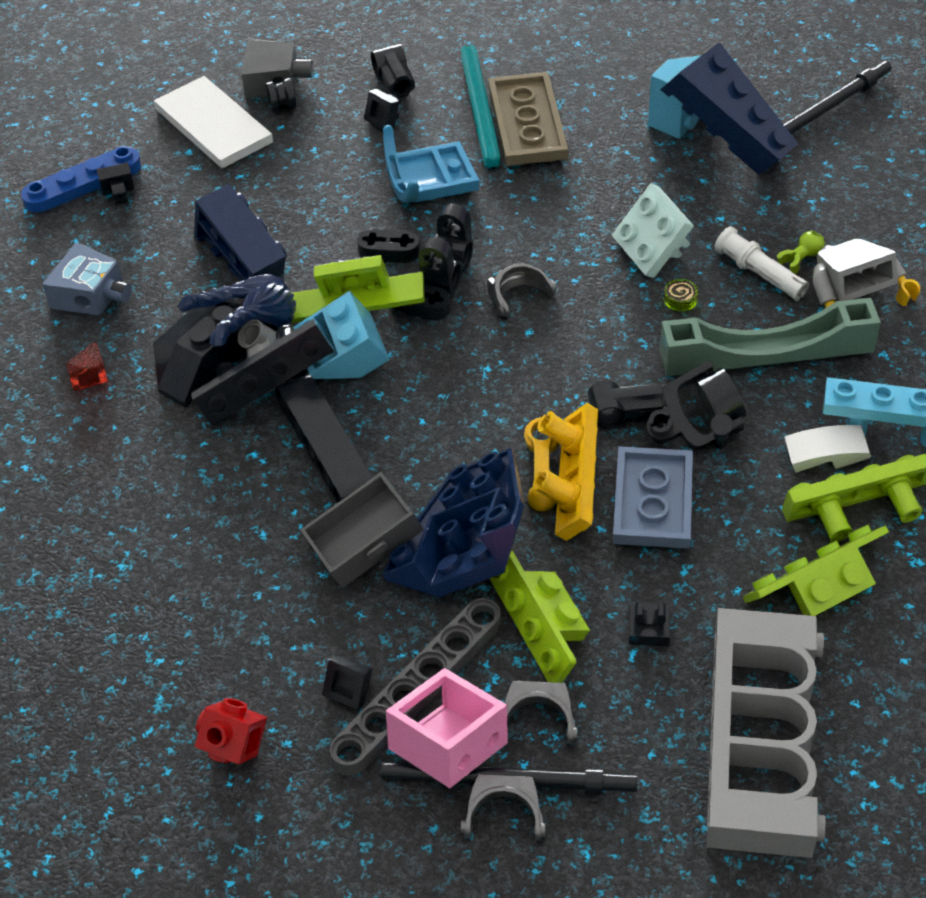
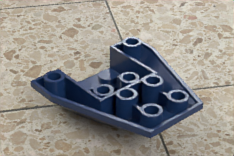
M509 448L499 453L496 451L490 452L482 457L480 461L468 466L465 464L459 465L448 474L445 481L417 517L424 530L408 542L397 546L389 554L388 563L382 574L386 581L442 597L505 572L524 510L518 466L513 449Z

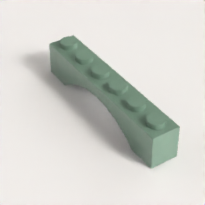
M871 298L836 301L824 310L803 320L784 326L760 330L723 328L709 324L697 317L662 321L659 352L666 376L686 374L709 360L714 366L713 371H716L720 368L726 370L875 352L881 321Z

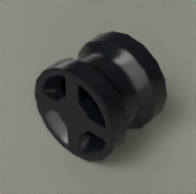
M290 77L284 78L279 83L273 81L266 82L272 112L279 111L281 107L285 106L290 109L296 108V98Z

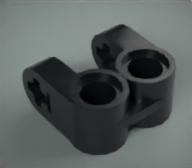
M448 204L443 208L437 219L436 236L430 237L424 242L418 255L419 272H423L424 283L443 288L448 293L456 291L460 282L461 272L468 268L473 253L471 217L468 211L460 205Z

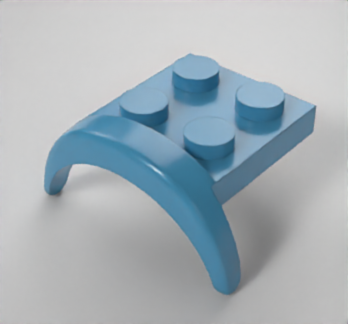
M390 125L384 126L383 146L386 168L392 188L402 203H416L479 190V178L460 141L397 153L393 128Z

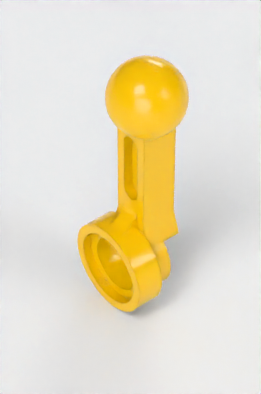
M541 417L532 420L526 426L524 432L526 445L534 453V479L539 472L543 473V469L547 468L550 470V453L554 452L560 445L550 437L546 440H537L532 436L533 432L537 429ZM533 486L529 489L527 500L530 507L534 510L547 511L555 506V501L541 492L535 491Z

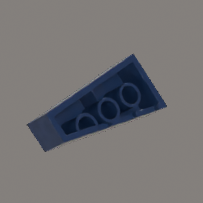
M720 42L680 71L660 89L668 97L673 95L683 104L681 108L690 116L695 114L707 124L706 130L714 137L716 135L720 136L729 143L728 149L758 175L798 145L795 138Z

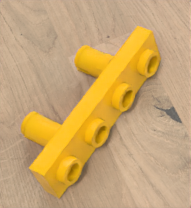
M589 403L584 404L565 419L549 411L547 415L544 414L541 417L537 426L540 433L547 435L561 445L559 476L547 468L543 469V473L539 472L533 481V489L557 502L555 535L565 541L585 531L592 525L598 409Z

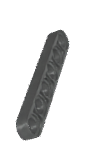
M479 598L470 602L334 738L330 746V755L333 768L338 773L346 776L359 774L388 746L387 729L380 733H372L368 731L366 725L372 719L381 718L386 720V710L396 703L393 698L397 693L401 691L412 692L430 679V677H425L420 673L424 666L436 664L442 669L446 668L457 675L497 634L501 625V611L493 600ZM480 612H487L494 617L490 623L485 625L477 624L472 620L473 616ZM453 638H462L469 643L465 649L460 651H453L446 646L448 641ZM442 686L403 714L414 719L442 690ZM352 746L361 751L360 756L354 761L346 762L338 757L339 752L345 747Z

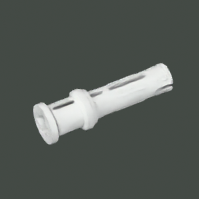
M729 226L716 240L715 252L720 255L726 254L735 260L737 267L740 269L754 271L763 279L787 293L795 301H799L800 297L802 298L808 291L809 282L765 255L757 242L747 241L738 235V231L734 227Z

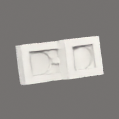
M861 425L827 426L784 436L791 463L796 473L832 461L835 469L871 458Z

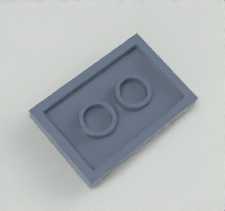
M618 446L612 544L690 549L693 451Z

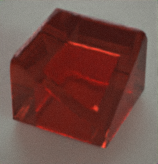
M97 342L87 346L66 363L74 391L108 382Z

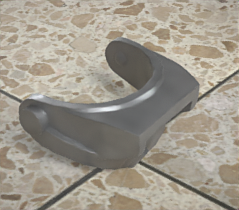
M521 263L508 266L504 270H499L495 279L492 277L488 279L487 288L496 306L499 316L506 318L510 316V310L502 296L508 290L528 285L540 288L549 296H552L557 290L556 283L553 280L551 281L541 269Z
M513 680L505 700L507 705V722L509 717L524 705L533 703L547 704L557 709L564 716L568 725V730L566 731L567 744H573V741H577V727H575L571 713V703L565 683Z
M478 774L471 791L466 820L461 819V834H464V837L471 838V830L473 829L472 818L479 807L490 799L503 796L516 798L526 804L535 818V841H541V838H545L546 823H543L533 777Z

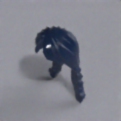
M272 274L250 277L231 286L224 285L220 289L212 288L209 292L202 291L198 295H185L177 306L180 308V311H188L193 308L212 307L234 297L245 299L243 306L237 308L234 313H230L225 320L222 319L220 324H217L216 329L210 334V344L214 347L223 346L230 333L238 330L239 327L245 325L250 320L257 319L271 324L276 329L288 325L293 320L296 311V301L293 299L294 294L290 292V289H288V286H286L282 279Z

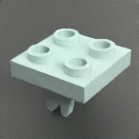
M650 183L613 232L612 236L644 275L654 278L670 257L679 258L682 256L679 248L690 245V242L685 237L694 225L659 186Z

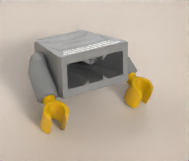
M854 239L837 246L827 245L817 254L818 264L813 269V286L822 307L827 308L836 301L852 300L895 284L899 286L895 298L902 306L907 305L910 297L913 301H916L920 293L919 283L913 279L905 278L907 273L897 259L896 252L889 248L861 239Z

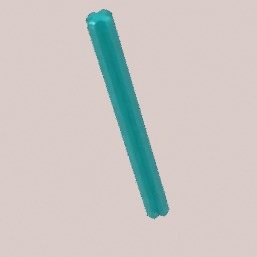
M472 44L470 46L464 45L461 48V59L484 166L489 169L491 167L497 168L501 164V156L477 49Z

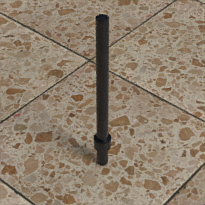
M884 61L873 69H865L856 75L855 80L786 122L784 126L791 134L857 92L861 90L866 91L876 85L878 79L891 72V64Z
M382 762L381 779L439 782L411 763ZM477 767L458 782L474 784L478 774L533 777L535 787L585 789V794L602 795V790L637 792V775L603 773V769L586 768V772Z

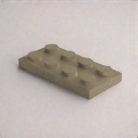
M548 72L488 78V89L506 166L568 159V146Z

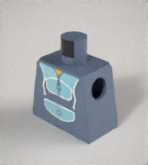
M75 243L42 284L49 308L91 315L102 314L112 300L122 303L128 302L132 293V286L129 283L123 282L119 264L115 259L80 243Z

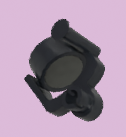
M709 360L667 383L664 386L666 408L654 411L647 421V433L651 440L663 444L682 436L691 448L701 450L714 443L718 447H725L728 443V437L743 431L744 421L742 418L746 416V410L727 372L723 368L713 372L714 366ZM692 383H695L700 399L711 418L710 426L713 432L708 435L701 434L690 424L679 403V390ZM665 423L667 426L658 428L656 424Z

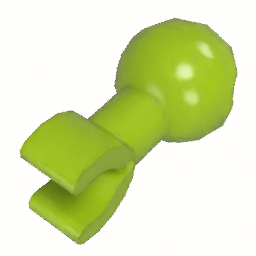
M816 231L803 233L799 238L798 247L794 250L780 252L777 255V262L781 265L793 262L790 264V271L797 274L800 270V262L807 256H817L819 251L825 246L823 236L816 233Z

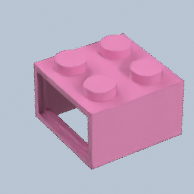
M446 668L386 710L388 749L448 788L453 787L508 743L507 705ZM442 686L443 704L428 716L416 722L403 714Z

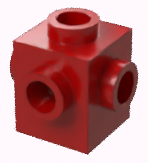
M225 698L223 701L205 707L199 715L196 723L198 736L195 747L208 752V757L217 762H233L238 765L257 756L268 717L247 709V704L243 701Z

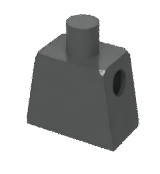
M248 39L241 73L245 99L268 97L267 81L279 83L284 78L290 77L294 88L296 78H312V59H296L295 46L292 43Z

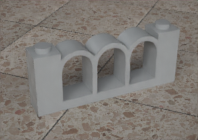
M718 608L714 634L706 848L812 858L816 842H824L825 815H818V797H812L817 770L814 760L809 755L817 724L815 710L810 705L817 672L814 660L815 657L822 658L824 648V634L817 633L816 616ZM732 666L788 672L796 677L801 685L793 689L732 685ZM731 715L781 719L796 726L802 735L793 740L730 736ZM729 765L788 772L798 780L802 788L793 793L786 794L729 789Z

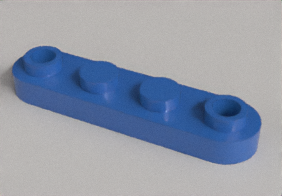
M120 146L115 150L95 158H90L83 163L61 170L46 178L31 182L21 192L24 207L30 212H43L100 189L101 186L97 169L128 162L131 175H133L141 168L139 152L132 147Z

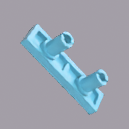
M827 377L823 414L847 417L846 425H861L864 435L867 433L869 420L922 427L920 443L926 447V389Z

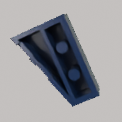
M229 183L196 200L194 237L199 242L205 239L213 246L210 248V253L215 258L222 255L230 263L227 265V269L239 281L265 274H272L278 277L284 273L287 254L283 245L279 241L273 240L268 233L264 221L258 216L255 217L249 209L245 197L241 193H236Z

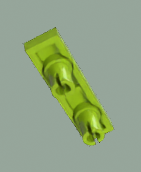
M926 454L915 457L913 455H905L892 463L881 466L879 464H872L866 466L861 471L847 475L843 473L834 474L825 481L813 484L800 483L788 490L782 512L787 522L819 515L831 542L844 540L848 537L847 534L852 532L842 507L875 498L889 496L901 522L914 521L921 516L923 510L912 489L926 485Z

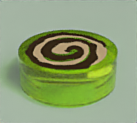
M674 279L666 284L664 288V303L670 309L687 311L696 306L698 287L695 283L687 279Z

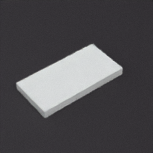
M205 76L154 100L155 109L221 168H225L273 143L271 132Z

